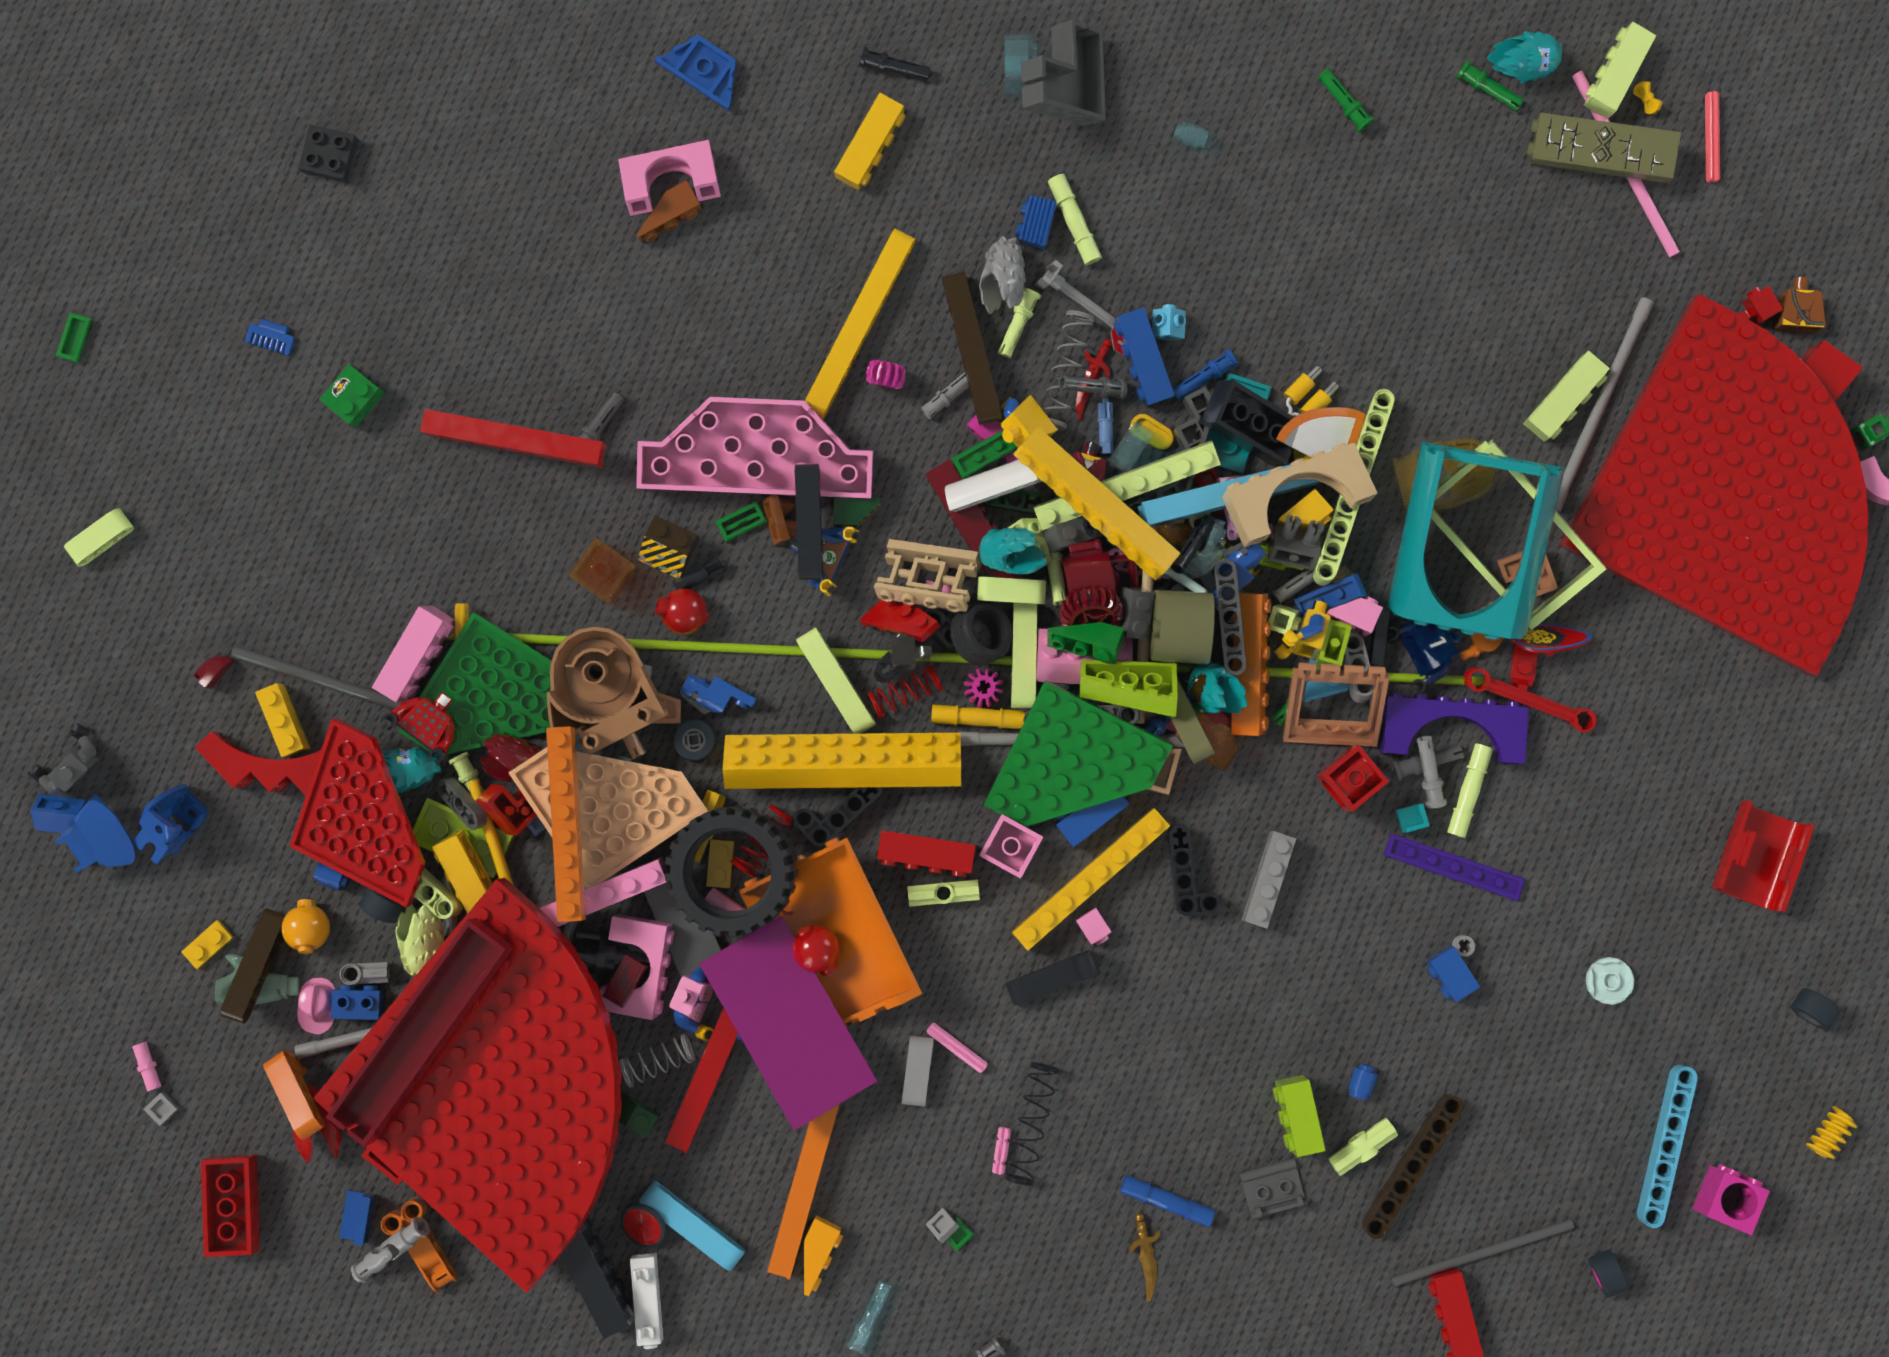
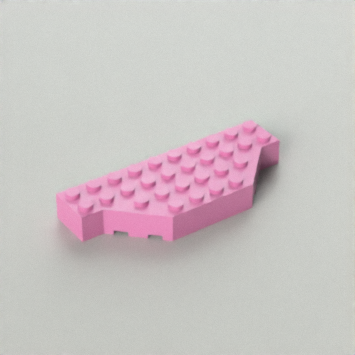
M709 397L663 441H638L637 488L796 495L795 464H819L821 496L871 498L874 450L850 449L804 400Z

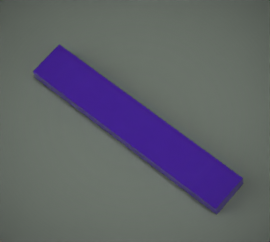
M1390 833L1383 856L1515 901H1519L1525 882L1524 878Z

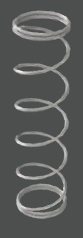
M1075 310L1066 312V317L1076 322L1064 325L1062 330L1067 337L1077 343H1068L1057 347L1058 354L1065 360L1073 363L1053 367L1051 372L1057 379L1060 377L1053 372L1057 367H1083L1081 364L1063 356L1059 352V348L1063 346H1088V344L1068 335L1064 328L1069 325L1093 326L1095 318L1092 315ZM1073 315L1082 316V317H1085V318H1088V319L1079 318V317H1076V316H1073ZM1058 385L1046 389L1047 395L1052 400L1065 407H1046L1042 409L1043 411L1046 409H1072V407L1056 400L1055 398L1049 395L1048 390L1052 388H1059ZM1049 418L1058 430L1067 429L1066 423Z

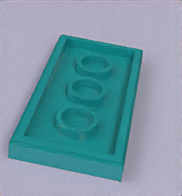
M1227 373L1225 379L1235 380L1268 400L1272 388L1270 386L1231 373ZM1209 429L1205 443L1212 440L1221 464L1216 467L1243 475L1250 452Z

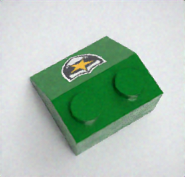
M348 364L319 400L356 429L385 393Z

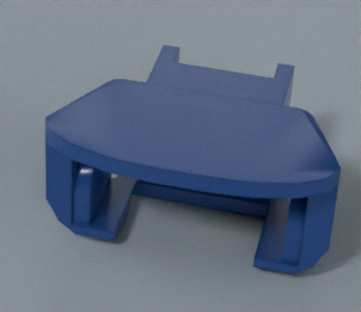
M186 784L178 785L161 793L151 800L142 812L139 821L142 829L134 839L133 844L138 849L143 850L149 842L153 843L156 850L151 860L155 864H159L163 857L171 853L176 855L188 838L195 833L192 830L202 826L207 819L208 809L189 792L190 787ZM191 809L195 811V817L191 815ZM174 814L190 827L187 832L182 829L180 824H176L171 819Z
M95 794L75 816L73 827L64 831L61 837L55 841L57 845L65 841L80 864L74 868L76 873L95 862H98L99 865L103 864L108 868L132 864L137 858L133 841L115 813Z

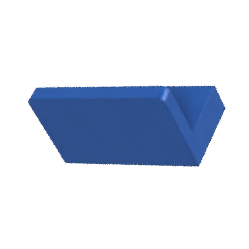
M39 794L30 810L35 830L63 833L75 824V816L86 805V800Z
M352 1190L347 1192L340 1238L354 1240L353 1244L362 1246L368 1242L376 1194Z

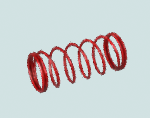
M932 664L928 665V669L926 667L922 668L928 691L926 690L918 676L914 672H911V678L916 692V696L912 692L907 682L902 677H900V685L905 702L903 701V699L901 698L893 684L890 682L888 683V688L894 708L892 707V705L890 704L880 688H877V695L882 709L881 712L873 692H868V695L877 712L879 719L885 717V712L879 692L882 694V696L884 697L892 711H897L891 687L893 688V690L895 691L905 707H908V702L902 681L904 682V684L906 685V687L908 688V690L917 702H919V695L914 681V676L920 683L925 693L928 696H931L925 670L933 680L938 690L940 692L941 690L943 691V687Z
M770 804L768 808L778 814L788 825L773 818L772 821L785 827H791L790 823L792 824L794 819L773 804ZM748 835V838L766 856L758 854L744 846H740V848L751 859H753L759 867L754 866L736 856H733L730 862L747 875L755 878L756 873L743 863L756 869H761V865L747 851L765 859H768L769 857L768 854L754 841L756 839Z

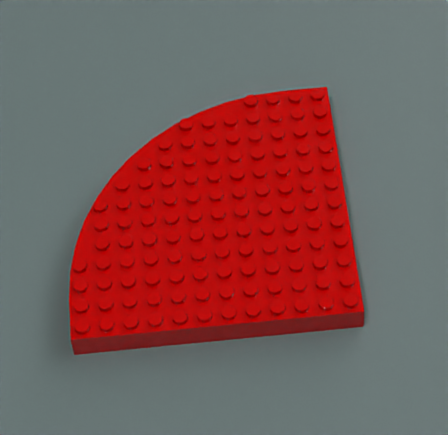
M1698 294L1692 297L1570 527L1601 560L1606 570L1808 675L1817 676L1848 618L1862 578L1868 538L1866 486L1859 455L1848 426L1833 398L1814 372L1789 347L1769 331L1721 304ZM1564 535L1559 546L1589 561L1573 542Z
M500 878L493 882L313 1099L328 1113L331 1111L468 919L478 918L512 944L514 948L376 1141L365 1147L527 1293L544 1276L583 1227L602 1191L607 1173L611 1168L613 1152L619 1135L618 1125L622 1109L620 1090L622 1074L618 1062L617 1040L609 1020L610 1015L605 1008L596 981L594 982L587 970V965L575 951L576 949L572 943L562 934V930L506 878ZM355 1124L353 1127H350L347 1130L349 1131L350 1129L355 1128L358 1125Z

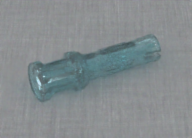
M882 1280L878 1281L861 1321L855 1323L856 1329L852 1338L846 1343L848 1348L860 1354H865L867 1342L870 1336L875 1333L874 1325L893 1287L889 1283Z

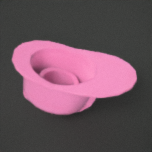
M312 978L301 988L297 1015L299 1024L307 1032L322 1034L333 1025L334 1019H331L332 990L335 987L328 979Z

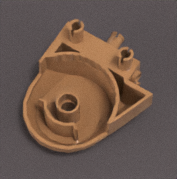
M589 627L579 629L567 636L556 648L550 666L551 691L547 692L550 728L575 727V736L579 734L580 739H578L582 750L584 752L588 751L589 755L620 739H623L632 759L646 753L635 731L668 715V712L634 646L623 635L610 628ZM594 665H599L603 670L600 678L592 675L591 671Z

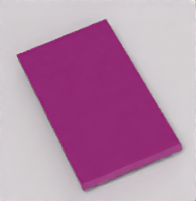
M780 916L764 927L702 961L699 965L792 1129L795 1131L876 1083L877 1080L816 974L802 969L796 963L792 953V945L795 938L784 918Z

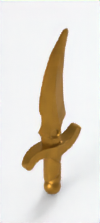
M1137 1213L1135 1219L1137 1221L1139 1237L1130 1244L1129 1251L1133 1252L1137 1246H1140L1141 1253L1139 1259L1145 1276L1146 1301L1148 1303L1154 1293L1157 1280V1264L1154 1258L1155 1249L1151 1243L1159 1238L1160 1231L1156 1230L1154 1235L1148 1236L1144 1214Z

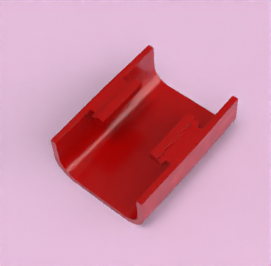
M1741 801L1712 888L1768 910L1785 912L1815 825L1796 823L1752 807L1753 802Z

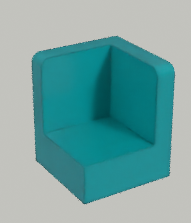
M1423 803L1395 810L1402 833L1430 826Z

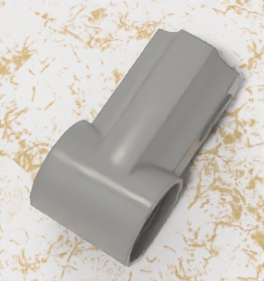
M389 962L347 964L340 970V979L346 985L389 983ZM351 967L355 968L358 972V977L354 981L350 980L347 976V972Z

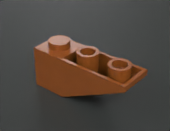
M687 180L664 193L637 233L641 243L643 241H653L658 237V233L664 230L671 231L678 227V223L682 220H692L699 215V211L702 210Z

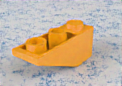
M817 1215L804 1239V1295L808 1297L811 1291H817L822 1280L818 1276L822 1269L827 1270L833 1258L829 1254L833 1247L838 1248L843 1238V1235L840 1234L841 1227Z

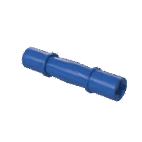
M1125 1175L1120 1187V1193L1140 1200L1141 1203L1147 1202L1165 1211L1183 1216L1184 1220L1188 1219L1208 1228L1212 1223L1215 1209L1194 1202L1193 1199L1187 1200L1172 1192L1151 1186L1150 1182L1146 1183Z

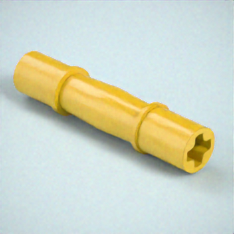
M932 705L931 723L1021 729L1024 724L1023 720L1026 711L1006 710L1000 708V710L958 707V705Z

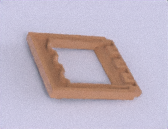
M1299 663L1298 668H1293L1283 729V742L1377 747L1389 683V674L1386 673V668L1368 666L1367 672H1364V666L1344 665L1343 671H1340V665L1320 664V668L1316 669V663ZM1305 681L1374 685L1368 721L1299 718Z

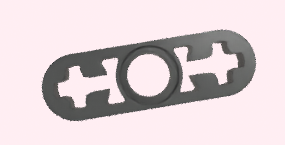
M454 777L438 781L437 791L439 796L470 830L479 829L486 825L487 817L485 811Z

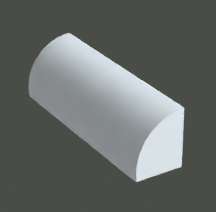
M1016 460L946 485L945 495L949 510L957 512L1042 481L1027 466Z

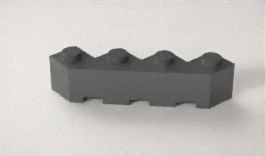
M1206 386L1184 397L1183 404L1192 420L1176 427L1173 431V435L1182 451L1203 444L1206 441L1209 428L1200 423L1211 398ZM1195 474L1159 488L1154 492V498L1157 499L1190 490Z

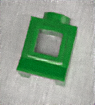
M1879 414L1850 430L1852 434L1859 431L1866 443L1860 445L1861 450L1889 436V418Z

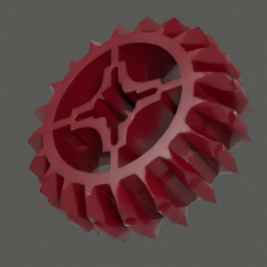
M1092 586L1091 589L1083 587L1082 591L1074 590V595H1067V600H1063L1061 607H1059L1060 623L1062 626L1099 622L1120 626V621L1123 619V606L1117 593H1112L1111 589L1104 590L1103 586L1098 589Z

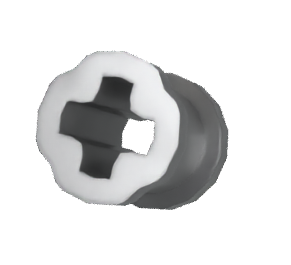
M996 1336L992 1337V1341L982 1348L978 1347L975 1349L978 1357L1006 1355L1005 1349Z

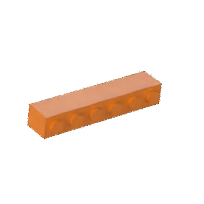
M1239 593L1246 668L1243 673L1234 676L1246 689L1247 707L1241 708V713H1232L1231 735L1260 736L1265 734L1269 723L1268 717L1265 716V707H1268L1269 704L1266 684L1269 683L1270 673L1266 669V663L1270 658V647L1267 646V637L1270 636L1271 625L1267 620L1268 613L1271 611V600L1268 599V593ZM1234 612V622H1235V621L1237 620V618H1238L1236 612ZM1234 634L1233 646L1239 644L1240 639ZM1233 658V669L1241 668L1242 661L1239 658Z

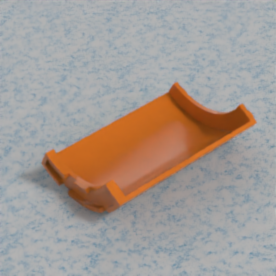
M838 837L825 843L826 848L806 858L804 854L797 857L795 869H798V877L794 881L796 888L789 898L790 902L787 907L783 909L787 912L793 911L794 914L785 915L780 912V915L775 919L782 916L794 938L798 930L805 925L824 926L836 935L840 946L839 956L835 961L838 965L837 969L827 976H822L820 972L815 974L846 1028H848L846 1023L850 1021L852 1024L858 1021L861 1022L884 1009L888 1010L904 1004L921 995L922 992L848 839L845 838L839 841ZM771 875L760 881L755 877L744 883L745 888L739 890V893L747 908L755 905L764 896L769 887Z

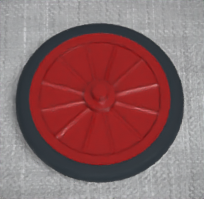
M635 1203L627 1206L622 1212L621 1226L626 1236L632 1242L642 1247L652 1248L664 1241L667 1232L666 1224L662 1216L655 1209L645 1204Z

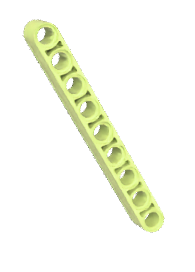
M1381 389L1375 393L1356 444L1369 476L1394 404V395L1387 389ZM1377 400H1385L1387 402V406H1380L1377 403ZM1370 421H1378L1380 423V427H1373L1370 424ZM1369 441L1373 444L1374 448L1368 449L1364 447L1362 442ZM1339 495L1320 551V557L1313 572L1314 581L1321 586L1332 583L1337 574L1360 506L1353 507L1350 513L1344 512L1341 505L1348 504L1341 495ZM1335 526H1341V527H1343L1344 530H1345V533H1344V534H1338V533H1336L1335 530H1334V527H1335ZM1334 547L1338 555H1330L1327 552V548ZM1322 568L1327 569L1331 576L1323 577L1319 570Z

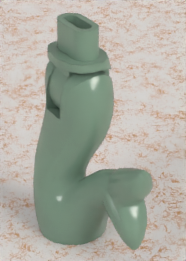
M228 954L225 956L235 970L230 975L216 980L215 1001L217 1005L223 1004L243 956L238 954ZM268 974L255 1005L278 1001L283 998L289 999V996L299 995V977H289L288 974Z

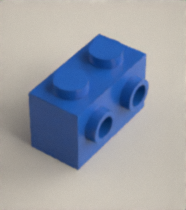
M341 984L340 989L332 990L331 1019L379 1020L384 1014L385 990H378V985H363V989H354V985Z

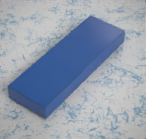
M1358 573L1296 598L1294 601L1298 610L1301 611L1300 615L1303 619L1306 611L1312 609L1315 600L1327 603L1326 611L1367 594Z

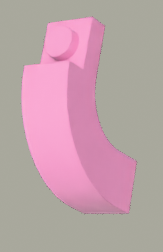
M1875 456L1861 461L1867 499L1879 504L1889 505V479L1881 472Z

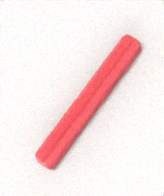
M1710 91L1705 95L1706 181L1718 182L1720 180L1719 92Z

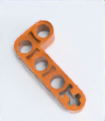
M283 1050L265 1062L263 1067L294 1132L301 1140H305L325 1127V1123L302 1077L307 1073L306 1067H302L299 1062L301 1060L296 1055Z

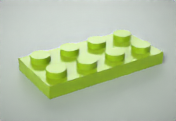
M427 798L413 828L418 845L433 852L432 847L438 841L464 829L488 876L496 878L497 871L483 828L470 830L449 806ZM495 827L505 857L514 836L507 835L501 829Z

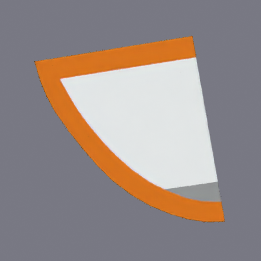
M1334 407L1309 410L1290 420L1281 429L1276 439L1310 457L1320 451L1327 453L1333 451L1332 448L1341 443L1346 445L1355 443L1356 445L1366 415L1363 412L1350 408Z

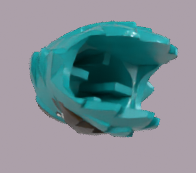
M1210 661L1209 664H1196L1191 668L1186 676L1184 688L1204 712L1208 714L1219 713L1220 711L1241 713L1240 709L1247 707L1245 687L1234 675L1229 674L1225 670V666H1218L1219 663H1212L1213 661Z

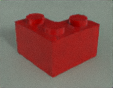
M491 784L476 800L478 805L507 835L517 836L537 816L520 789L511 795L503 785Z

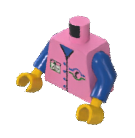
M699 967L691 974L684 975L681 978L669 1007L674 1010L675 1023L679 1027L695 1033L697 1038L708 1042L709 1039L705 1038V1033L708 1030L711 1032L714 1030L706 1025H699L714 989L702 968Z

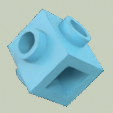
M1166 304L1161 309L1153 310L1152 332L1154 338L1163 341L1185 339L1186 311L1177 309L1176 305Z

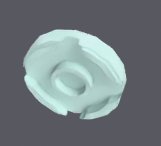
M1605 957L1598 959L1590 966L1586 974V985L1594 999L1604 1004L1613 1005L1623 1002L1631 994L1634 987V976L1629 966L1620 959Z

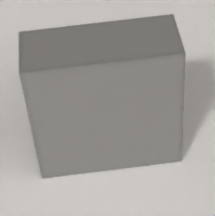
M164 1092L157 1095L144 1108L146 1113L159 1126H162L180 1109Z
M944 1208L926 1223V1226L941 1243H944L960 1227Z

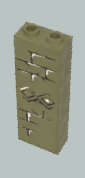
M1540 113L1538 118L1533 119L1531 133L1534 134L1533 142H1529L1527 156H1531V164L1670 183L1674 178L1681 132Z

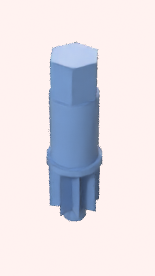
M1102 398V403H1098L1099 454L1107 455L1113 454V403H1109V398Z

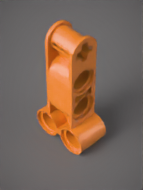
M414 1197L403 1205L401 1211L393 1210L389 1212L381 1221L382 1231L387 1235H393L402 1227H408L414 1218H423L427 1211L426 1202L420 1197ZM410 1204L418 1206L419 1215H414L410 1212ZM390 1217H394L398 1220V1228H394L390 1225ZM431 1231L425 1238H419L416 1244L408 1250L425 1280L435 1293L439 1292V1288L448 1282L458 1279L454 1268Z

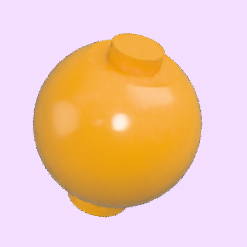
M312 899L298 900L297 908L291 909L282 922L284 940L290 947L298 950L300 954L313 953V950L318 949L326 942L330 934L328 916L322 909L316 907L317 901Z

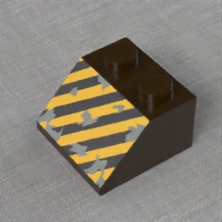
M654 515L644 536L638 561L678 579L682 576L700 538L698 535Z

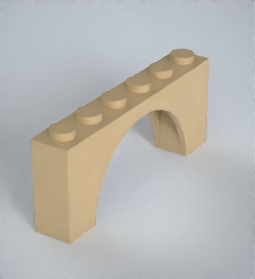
M1341 443L1333 447V451L1327 453L1320 451L1313 454L1311 459L1306 461L1301 458L1292 462L1287 468L1283 469L1282 466H1279L1269 471L1268 475L1261 476V474H1257L1249 478L1246 483L1240 484V482H1235L1227 486L1222 499L1244 548L1266 540L1271 534L1267 519L1270 497L1277 488L1290 481L1310 479L1325 483L1340 493L1350 508L1371 501L1377 495V491L1355 443L1349 445Z

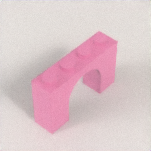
M709 140L618 159L625 202L630 216L653 211L650 186L658 176L670 171L684 172L692 177L698 201L721 197Z
M623 914L612 916L608 940L629 943L640 947L649 958L650 975L643 986L634 989L624 1008L619 1007L602 996L603 1003L608 1012L649 1020L655 1019L662 1013L664 1001L661 1000L662 991H665L667 986L665 970L669 967L671 961V954H668L669 945H672L675 931L672 930L673 924ZM609 983L601 986V995H603Z

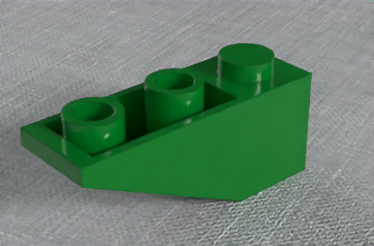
M1103 622L1052 627L1047 631L1048 647L1113 664L1116 663L1124 644V628Z

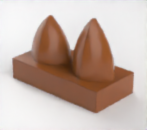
M778 494L764 499L762 504L774 546L783 544L789 539L796 537L797 521L784 519V516L788 515L793 509L794 503L785 498H779Z

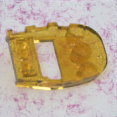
M1459 438L1452 441L1442 442L1441 440L1433 442V444L1475 451L1482 442L1471 438ZM1420 448L1411 451L1409 455L1393 459L1405 513H1407ZM1443 459L1445 472L1452 474L1458 469L1456 465L1460 461ZM1482 465L1475 466L1450 488L1452 498L1434 502L1433 508L1435 510L1453 508L1483 496L1491 489L1494 483V468Z

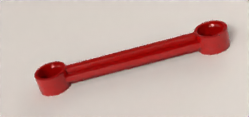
M1471 667L1464 674V684L1473 691L1481 692L1487 690L1568 721L1572 728L1580 732H1589L1596 725V715L1589 709L1583 707L1570 708L1492 678L1486 670L1479 667ZM1476 671H1481L1484 675V681L1479 687L1473 684L1471 677ZM1586 711L1589 715V722L1585 727H1581L1577 716L1581 712Z

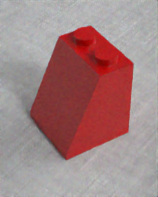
M1825 340L1809 348L1801 358L1814 372L1834 402L1863 368Z

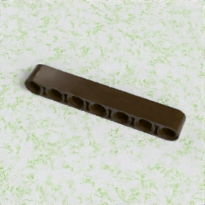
M965 272L943 276L942 282L979 426L1002 420L1001 410Z
M1444 1094L1438 1099L1362 1220V1228L1371 1238L1379 1239L1386 1234L1462 1114L1463 1103L1458 1097L1452 1094ZM1449 1100L1455 1101V1108L1452 1111H1447L1445 1108ZM1436 1120H1442L1443 1123L1439 1131L1433 1130V1123ZM1424 1140H1429L1430 1147L1427 1151H1421L1420 1144ZM1411 1160L1417 1161V1168L1414 1171H1408L1407 1165ZM1399 1180H1404V1189L1395 1191V1183ZM1390 1200L1392 1202L1391 1209L1389 1211H1382V1204ZM1372 1221H1379V1228L1371 1232L1369 1230L1370 1223Z

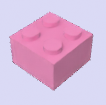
M1001 814L979 856L1021 879L1043 836Z

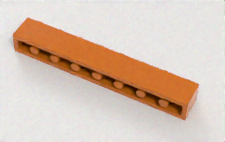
M575 727L546 728L557 922L582 921L586 919Z

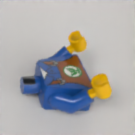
M853 527L822 529L823 579L807 581L829 597L831 594L828 592V588L831 586L837 587L833 581L849 547L848 541L852 543L857 542V540L852 538V534L854 532L859 533V530ZM795 537L790 548L798 552L797 537Z

